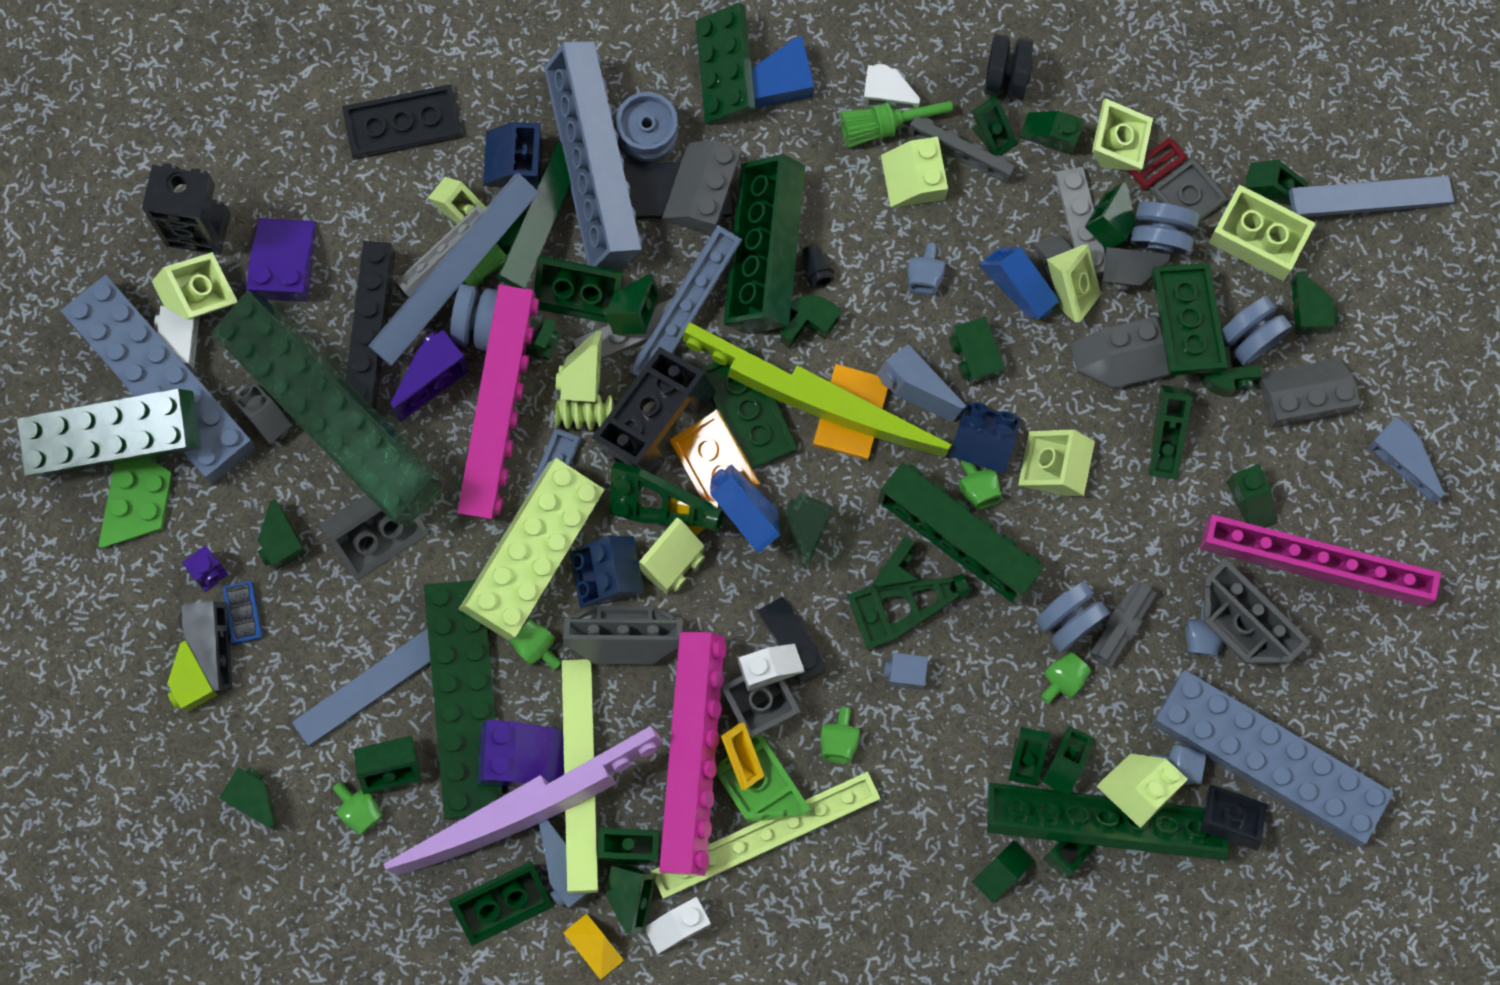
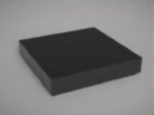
M1209 785L1200 831L1258 851L1262 842L1267 804L1214 785Z

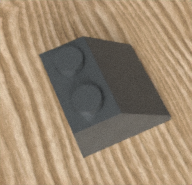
M742 675L721 687V694L737 724L745 722L750 738L801 713L784 679L748 691Z

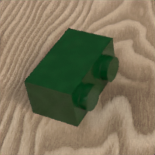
M986 316L953 327L952 337H949V344L954 354L958 353L961 363H958V368L963 380L968 379L970 386L1003 375L1005 367Z
M412 735L354 749L356 775L363 794L422 781L419 757Z

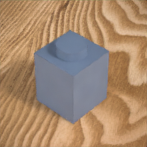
M893 653L891 661H885L883 678H889L888 686L923 690L926 682L928 657Z

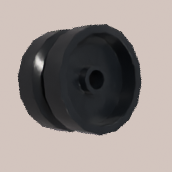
M994 34L984 94L999 96L1002 93L1004 80H1008V98L1024 99L1032 70L1034 40L1019 38L1015 42L1013 54H1009L1011 43L1009 36Z

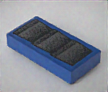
M248 581L224 586L223 593L225 602H227L232 643L235 645L263 639L253 582Z

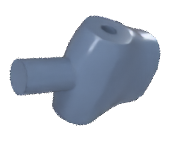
M926 244L924 257L910 258L907 274L910 291L922 295H934L937 293L938 287L944 279L946 263L935 259L936 244Z
M1203 601L1201 619H1189L1186 623L1187 653L1218 657L1223 641L1203 622Z
M1173 745L1169 757L1151 753L1152 757L1166 758L1188 779L1183 785H1201L1206 754L1178 745Z

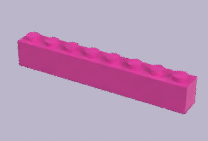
M505 285L498 286L457 511L461 515L495 520L496 514L501 515L503 498L499 497L501 486H506L509 470L504 469L506 457L511 458L514 441L510 440L511 429L516 430L519 412H515L516 402L522 400L524 384L520 383L522 372L526 373L528 369L529 356L525 355L527 344H532L534 327H530L532 315L537 316L539 299L535 298L536 294L533 290Z
M1213 514L1205 522L1200 550L1427 607L1436 601L1441 572Z
M680 632L659 868V872L705 876L706 868L709 864L707 850L708 838L712 832L710 814L711 807L714 804L712 789L713 778L717 771L715 753L719 743L717 728L718 717H720L722 710L720 692L724 683L722 667L723 658L726 655L725 637L712 632Z

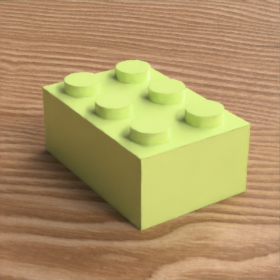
M1239 185L1208 243L1284 281L1292 270L1315 223Z

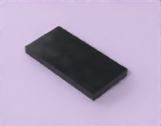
M451 84L342 106L353 160L463 138Z
M681 162L624 163V175L630 185L629 197L631 205L636 212V219L663 217ZM731 193L723 217H732Z

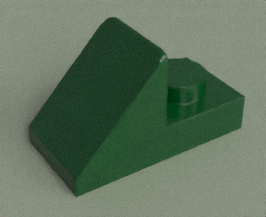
M993 96L971 111L977 124L971 129L991 154L1001 156L1018 144L998 98Z
M906 536L902 539L873 582V587L878 589L918 581L916 577L900 567L902 565L906 568L914 557L915 553L911 550L915 542Z
M1025 727L1020 728L1019 736L1015 739L1008 780L1038 786L1050 741V732Z

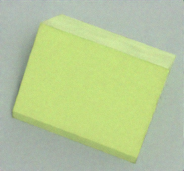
M1104 99L1092 149L1100 167L1142 170L1153 118Z
M1088 244L1047 259L1055 293L1059 299V307L1074 322H1081L1101 295Z

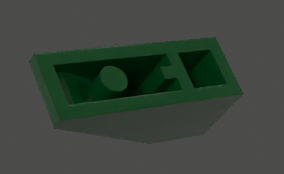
M1165 385L1160 387L1148 474L1150 476L1176 480L1178 478L1193 399L1189 389Z

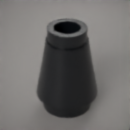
M817 245L805 247L802 250L808 283L812 284L816 289L830 285L834 281L833 268Z

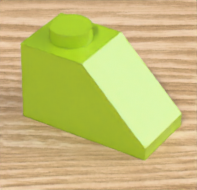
M187 641L181 642L167 682L171 692L167 694L176 709L180 707L187 713L218 695L210 686Z

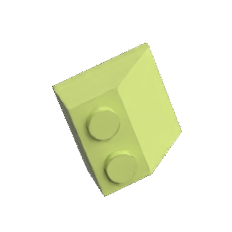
M938 137L912 140L881 155L890 208L946 200L948 185Z
M213 252L165 266L152 280L164 307L186 320L238 303Z
M602 331L593 333L566 357L564 366L559 365V373L556 374V390H561L560 400L596 401L600 386Z
M1076 430L1029 431L1018 486L1062 496H1084L1095 441Z
M677 517L639 561L640 572L665 594L668 595L671 590L677 592L686 581L684 577L686 572L690 568L693 570L697 569L705 559L703 555L704 545Z
M1130 754L1097 787L1141 828L1175 795L1188 779L1166 758Z

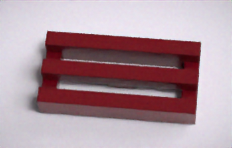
M1171 137L1145 155L1144 164L1170 146L1172 150L1141 173L1135 170H1126L1133 176L1135 182H1138L1143 191L1188 159ZM1173 156H1178L1176 160L1145 181L1144 177Z

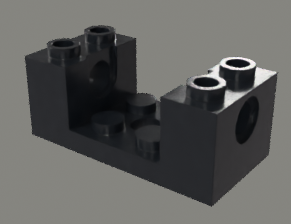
M167 163L162 164V166L152 165L142 210L166 247L207 254L213 252L214 255L221 256L231 213L222 201L212 199L215 183L208 172L197 168H192L191 171L181 170L179 167ZM181 184L187 185L184 191L174 192L177 186Z
M659 347L593 435L592 439L602 454L614 463L620 462L634 466L639 470L644 469L655 475L666 461L657 445L685 407L700 414L716 392L705 372ZM647 403H657L654 411L650 413L643 412V408Z

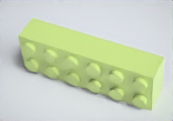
M557 458L548 462L468 592L459 610L507 640L516 638L605 489Z

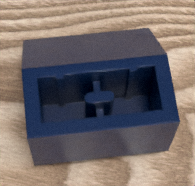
M511 122L486 131L483 186L504 187L515 173H519L534 188L537 187L541 172L543 139L541 123Z
M966 401V407L963 411L949 456L1005 474L1021 418L1008 411L1000 412L990 409L982 403Z
M608 535L570 551L580 608L625 600L644 593L634 536Z

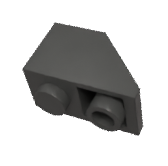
M256 383L243 388L233 400L269 444L292 427V424L274 401Z

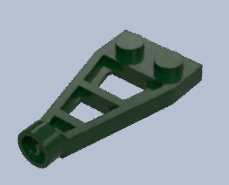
M615 462L611 468L609 514L636 522L672 524L678 517L687 526H700L715 532L719 531L724 518L723 509L714 507L713 504L644 469L639 470L634 466ZM642 487L649 488L661 495V508H647L641 504ZM671 498L688 505L689 514L672 512Z
M962 573L948 578L918 580L917 582L878 589L870 586L848 594L847 599L868 651L894 642L955 600L969 596L970 589ZM951 584H953L956 593L950 590ZM925 589L934 590L937 602L923 610L918 609L913 593ZM886 598H905L910 607L909 614L897 623H890L882 606V602Z

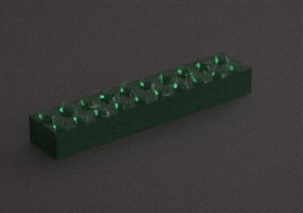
M247 290L211 332L392 522L409 527L447 484L265 297Z

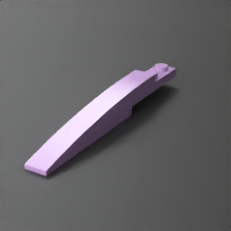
M649 726L550 783L541 775L389 860L384 863V867L394 875L408 873L471 852L532 827L615 785L616 782L611 773L624 771L630 767L631 762L654 754L657 751V747L663 745L659 734Z

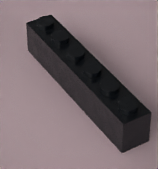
M363 241L342 403L348 414L375 416L382 358L370 349L368 345L387 324L396 254L392 243Z

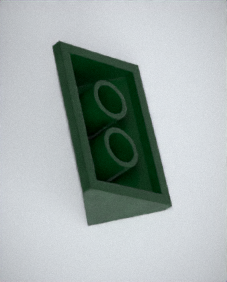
M539 255L534 288L535 298L539 299L538 309L607 323L605 320V308L609 305L613 294L624 288L623 272Z
M532 861L448 900L471 946L553 907Z

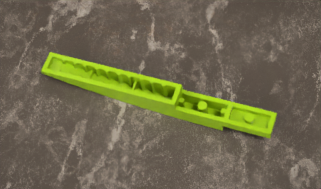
M690 322L684 331L683 341L686 342V346L696 352L703 351L711 355V358L718 364L731 365L728 377L780 402L845 428L929 454L945 457L951 447V444L798 365L791 375Z

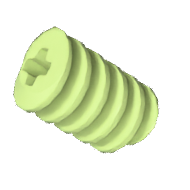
M597 394L595 402L557 400L555 428H559L561 421H563L566 429L571 428L573 421L577 430H581L585 422L589 431L594 429L596 423L600 427L615 407L612 395H608L605 403H602L599 394Z

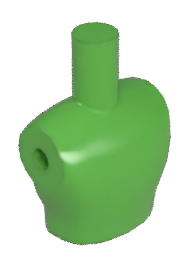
M961 461V465L967 473V476L959 481L962 495L977 511L998 504L1002 500L1003 495L996 472L991 469L978 471L975 464Z
M530 618L523 624L516 638L509 640L517 654L530 666L542 659L555 670L562 663L549 650L556 638L542 625L536 624Z
M1068 652L1065 656L1056 660L1044 673L1051 685L1040 698L1046 704H1050L1061 692L1072 699L1084 686L1086 679L1091 674V669L1077 655Z
M841 707L837 724L823 725L820 741L821 758L823 760L837 764H850L852 762L853 755L859 745L860 730L849 726L851 709Z
M342 781L332 788L343 801L336 814L349 829L354 830L359 836L364 834L384 816L374 798L369 793L363 794L362 789L352 794Z

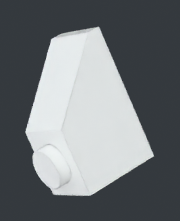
M884 64L868 65L863 106H879L888 102L893 110L900 109V111L919 108L920 98L896 69H892Z
M160 306V314L155 316L154 330L189 370H194L200 316L186 320L168 308Z
M795 644L768 647L741 656L738 662L748 691L805 672Z
M695 897L648 924L645 931L657 954H660L710 927L711 923L698 898Z

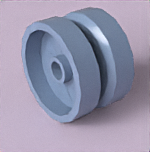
M640 92L628 97L620 105L616 115L618 144L623 153L631 160L639 163H655L666 159L673 152L678 141L677 112L672 103L660 94Z
M1139 202L1135 218L1144 225H1138L1133 228L1130 243L1134 246L1159 253L1191 255L1195 239L1186 232H1192L1197 229L1200 214L1191 209L1167 203Z
M467 284L459 286L450 327V339L456 347L467 348L474 336L476 349L487 352L498 290L485 289L479 300L477 286Z
M1267 295L1242 310L1221 330L1223 342L1227 346H1235L1243 341L1237 347L1234 354L1243 366L1252 363L1271 349L1293 328L1284 315L1276 316L1268 321L1276 312L1277 307Z
M1085 581L1056 598L1034 620L1043 633L1051 632L1058 626H1062L1051 639V643L1059 653L1070 648L1111 614L1102 602H1095L1085 610L1083 609L1094 595L1093 590Z

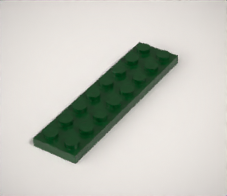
M476 580L424 585L444 820L465 818L503 797L502 786L478 784L481 725L486 720L496 719L487 627L459 610Z
M998 783L988 784L987 833L1227 861L1229 854L1228 840L1200 831L1204 810L1201 807L1166 803L1140 828L1107 796L1070 792L1068 796L1060 791Z

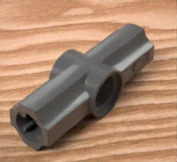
M1137 580L1134 581L1121 604L1117 605L1112 612L1111 617L1104 625L1105 630L1091 649L1090 655L1095 660L1109 667L1114 664L1125 644L1130 642L1143 621L1141 618L1157 594L1150 586Z

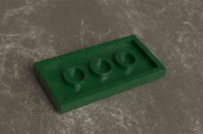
M736 3L695 21L705 124L716 125L755 110L745 5Z
M1210 263L1153 267L1151 273L1169 376L1226 372L1228 364Z
M752 347L745 350L756 356ZM713 362L699 368L705 372L716 392L711 398L716 410L720 411L752 470L797 452V447L774 398L728 377L731 367L729 364L721 365Z

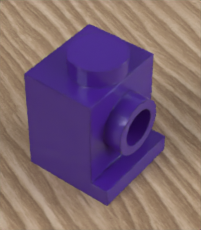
M206 545L182 562L186 570L205 592L228 575L227 571Z

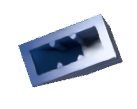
M802 36L796 37L751 68L755 108L814 96V83Z
M999 247L979 264L1028 318L1043 319L1053 312V306L1059 302L1057 296L1021 247Z
M732 464L725 470L723 468L719 469L712 476L710 481L711 496L751 546L760 553L780 536L778 509Z

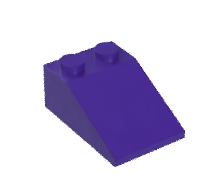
M259 218L249 259L246 290L251 299L308 302L316 221Z
M444 330L438 334L436 332L432 333L423 340V345L419 347L390 403L399 422H402L469 372L464 355Z
M486 720L481 725L478 784L520 787L540 775L549 783L564 775V736L562 729L500 720Z

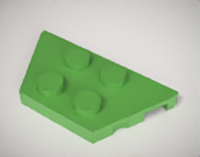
M151 458L114 464L98 545L100 549L110 548L109 546L124 541L128 542L140 536L150 535L163 530L173 474Z
M761 733L751 738L764 773L763 778L746 790H741L728 755L717 767V777L747 823L805 816L812 813L810 807Z

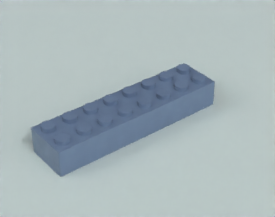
M594 41L563 42L544 66L559 138L563 145L570 176V187L587 264L622 271L642 250V238L637 232L635 223L636 212L631 205L629 197L630 185L624 175V159L619 153L617 144L618 133L613 126L612 107L608 103L606 95V80L602 77L600 69V54L596 51Z
M106 274L60 310L134 397L173 389L193 391L201 449L185 451L183 453L211 485L256 449L250 438Z
M1186 670L1176 679L1151 723L1153 727L1187 747L1206 754L1207 759L1356 847L1367 843L1393 795L1392 791Z

